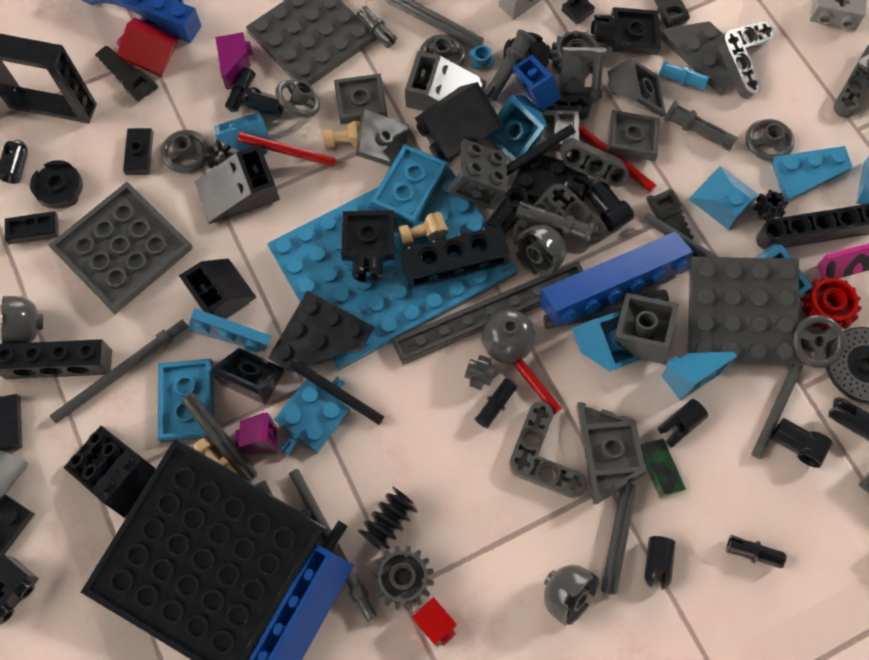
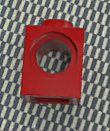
M434 597L412 616L413 621L434 646L439 642L444 646L456 635L453 630L457 626L456 622Z

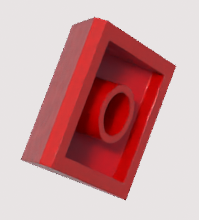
M134 18L126 25L117 57L162 77L179 42V37Z

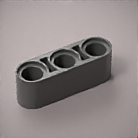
M573 138L564 140L560 145L561 157L569 168L614 187H621L628 182L629 171L618 157ZM578 150L576 155L572 157L567 156L569 151ZM599 159L597 165L589 166L592 160ZM621 169L617 175H611L613 170Z

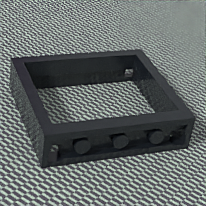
M0 34V97L11 109L89 124L97 103L63 45ZM3 61L47 69L63 95L20 87Z

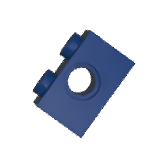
M533 55L512 67L521 89L541 111L552 106L562 98L554 77Z

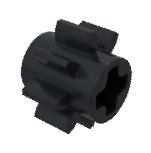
M216 139V144H206L208 153H204L203 157L207 160L211 159L207 164L211 169L234 153L228 152L231 146L227 144L223 146ZM222 151L223 154L220 155V159H216L215 157Z
M770 189L766 196L761 193L756 199L758 203L753 208V210L758 212L759 219L770 220L776 217H783L786 213L784 209L788 202L784 201L782 193L772 192Z

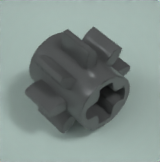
M479 355L477 361L470 359L465 373V378L470 379V387L482 390L484 384L491 385L496 371V367L490 365L491 358Z

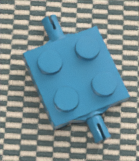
M336 377L332 382L340 388L345 384L339 377ZM306 379L274 419L289 435V438L279 449L289 455L297 443L307 445L318 453L349 414L350 408Z

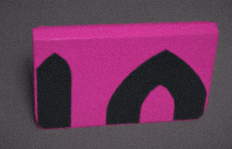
M869 243L826 254L817 265L821 277L827 276L829 279L837 276L842 278L868 271Z

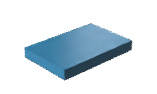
M404 144L372 197L370 207L379 211L394 210V218L415 227L446 173L449 163Z
M212 359L158 363V441L160 443L171 442L176 438L182 441L209 437L182 404V399L187 394L194 393L214 418Z

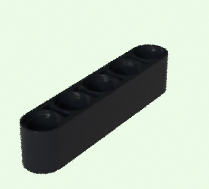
M869 204L770 219L758 232L756 242L759 247L765 250L772 244L783 245L784 248L868 235Z

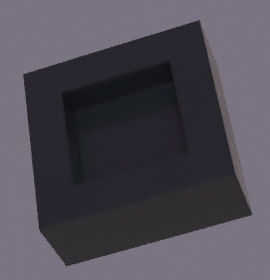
M568 0L562 5L561 11L578 25L594 13L595 6L588 0Z

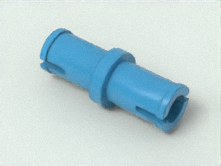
M665 61L659 73V77L679 82L678 85L683 86L686 84L703 91L710 77L709 75L691 71L690 67L685 66L682 68Z

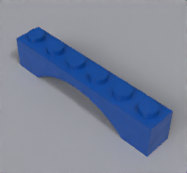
M81 0L91 5L108 3L129 9L150 20L164 31L188 43L192 42L201 28L196 9L176 0Z

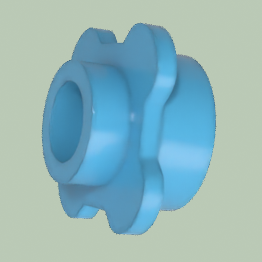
M479 45L470 50L469 56L473 61L471 66L474 69L485 66L492 67L494 65V59L491 58V48Z

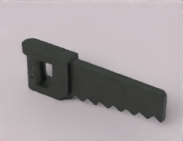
M655 0L658 6L657 11L666 28H671L675 24L690 19L689 13L681 0ZM672 12L679 13L676 15L669 16V13Z
M104 46L95 54L104 66L114 74L116 79L122 83L126 92L138 102L153 89L159 88L141 70L135 69L127 61L118 58L117 53L108 46ZM144 81L145 84L135 91V88Z
M668 189L655 196L649 195L646 197L647 203L656 218L693 240L694 236L690 234L691 230L687 228L688 223L684 221L685 217L681 215L682 204L672 189ZM669 200L671 206L661 210L659 204Z

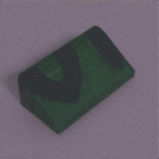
M664 438L641 444L644 463L659 498L662 499L686 490Z

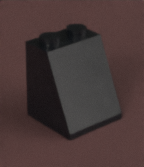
M478 82L458 87L415 117L418 123L416 124L417 130L423 137L426 136L431 144L429 145L430 151L436 158L441 156L443 159H449L461 152V142L463 139L477 142L503 126Z

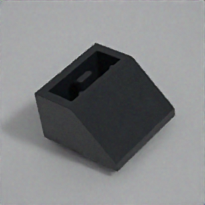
M229 258L201 261L179 275L202 311L224 319L257 298Z

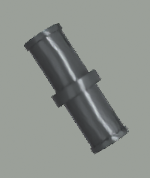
M362 6L364 12L359 9L356 17L368 27L370 33L373 32L386 48H390L389 42L394 45L397 37L385 26V22L381 18H377L367 6Z

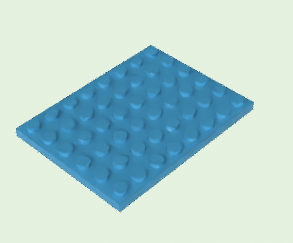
M448 167L415 225L418 226L425 223V219L430 213H442L449 231L445 237L440 238L444 240L454 238L460 233L467 232L470 234L488 227L473 202L448 194V186L456 178L450 167ZM378 187L267 243L299 302H301L308 290L375 327L361 351L352 354L347 353L333 359L338 371L392 343L391 339L431 322L518 275V269L509 257L507 265L409 289L401 262L400 251L405 250L411 245L421 246L430 244L432 241L428 240L427 236L413 238V244L403 246L398 227L408 225L409 228H413L414 226L394 218V260H387L383 263V276L379 281L371 283L370 272H366V283L355 280L352 275V262L342 261L341 256L343 211H379L370 207V201ZM480 246L473 248L475 251L478 252L485 250L483 247ZM458 253L449 254V256L452 258H457L460 256ZM426 259L423 262L426 264H432L435 262V260Z

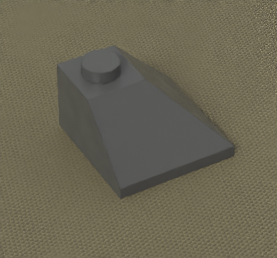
M629 58L608 71V86L613 94L661 117L666 115L659 78L656 73L633 58Z

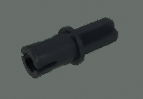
M243 67L236 83H233L231 86L232 91L225 103V108L230 112H237L242 104L241 94L250 87L256 73L250 68Z
M505 378L493 395L487 397V403L474 420L488 429L499 412L505 410L504 406L516 391L517 385L512 380Z
M730 535L726 546L727 553L750 559L752 563L759 561L777 568H783L787 559V555L784 552L763 546L760 541L752 542L734 535Z

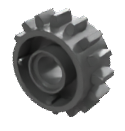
M577 30L565 32L562 37L558 36L557 41L552 44L550 54L552 67H556L557 73L561 74L563 47H600L601 44L597 43L595 37L587 32ZM587 58L585 78L590 73L593 74L594 58Z
M408 545L405 551H400L399 546H395V552L392 554L387 550L384 551L386 558L384 560H376L380 566L379 570H372V574L378 577V580L372 582V586L380 587V590L376 593L377 597L380 598L385 595L384 604L388 606L391 602H394L395 609L398 611L401 608V604L406 605L408 610H411V603L416 602L419 606L422 605L420 597L422 595L429 597L430 593L426 588L427 586H434V581L428 579V576L434 574V570L431 568L426 569L430 562L429 558L421 560V550H417L414 554ZM405 570L411 574V580L407 585H399L395 582V576L399 571Z

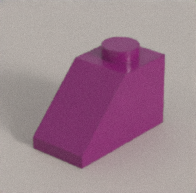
M243 32L215 37L221 76L226 90L231 89L232 84L236 83L243 67L249 68L251 66L249 56L253 55L252 45L250 41L246 42Z
M261 413L240 421V429L235 431V445L239 446L243 454L276 453L277 426L269 413Z

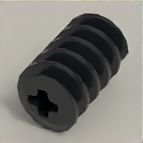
M393 486L392 489L396 495L391 493L385 495L389 504L384 502L378 504L382 513L377 511L371 513L375 522L369 520L364 522L368 531L361 529L357 531L378 549L380 547L389 549L390 546L386 539H397L393 530H404L400 520L410 522L411 519L407 511L415 513L418 511L414 503Z

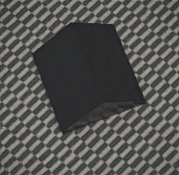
M238 348L212 368L211 373L219 384L266 405L284 373V368Z

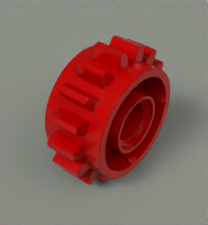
M823 276L820 281L814 279L811 283L812 287L800 298V301L804 303L801 311L805 312L806 318L813 315H824L835 320L844 329H847L858 319L857 313L862 310V307L858 305L861 297L857 296L856 288L848 284L847 280L838 279L837 276L829 279L827 276ZM827 301L831 302L834 307L830 306ZM814 323L813 325L815 328H822L824 332L830 328L823 323Z

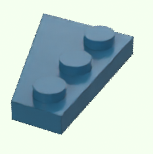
M845 146L775 156L774 160L771 161L782 196L786 202H790L795 197L801 194L804 195L813 188L848 173L853 167Z
M196 308L193 310L187 331L241 345L254 352H265L271 339V335Z

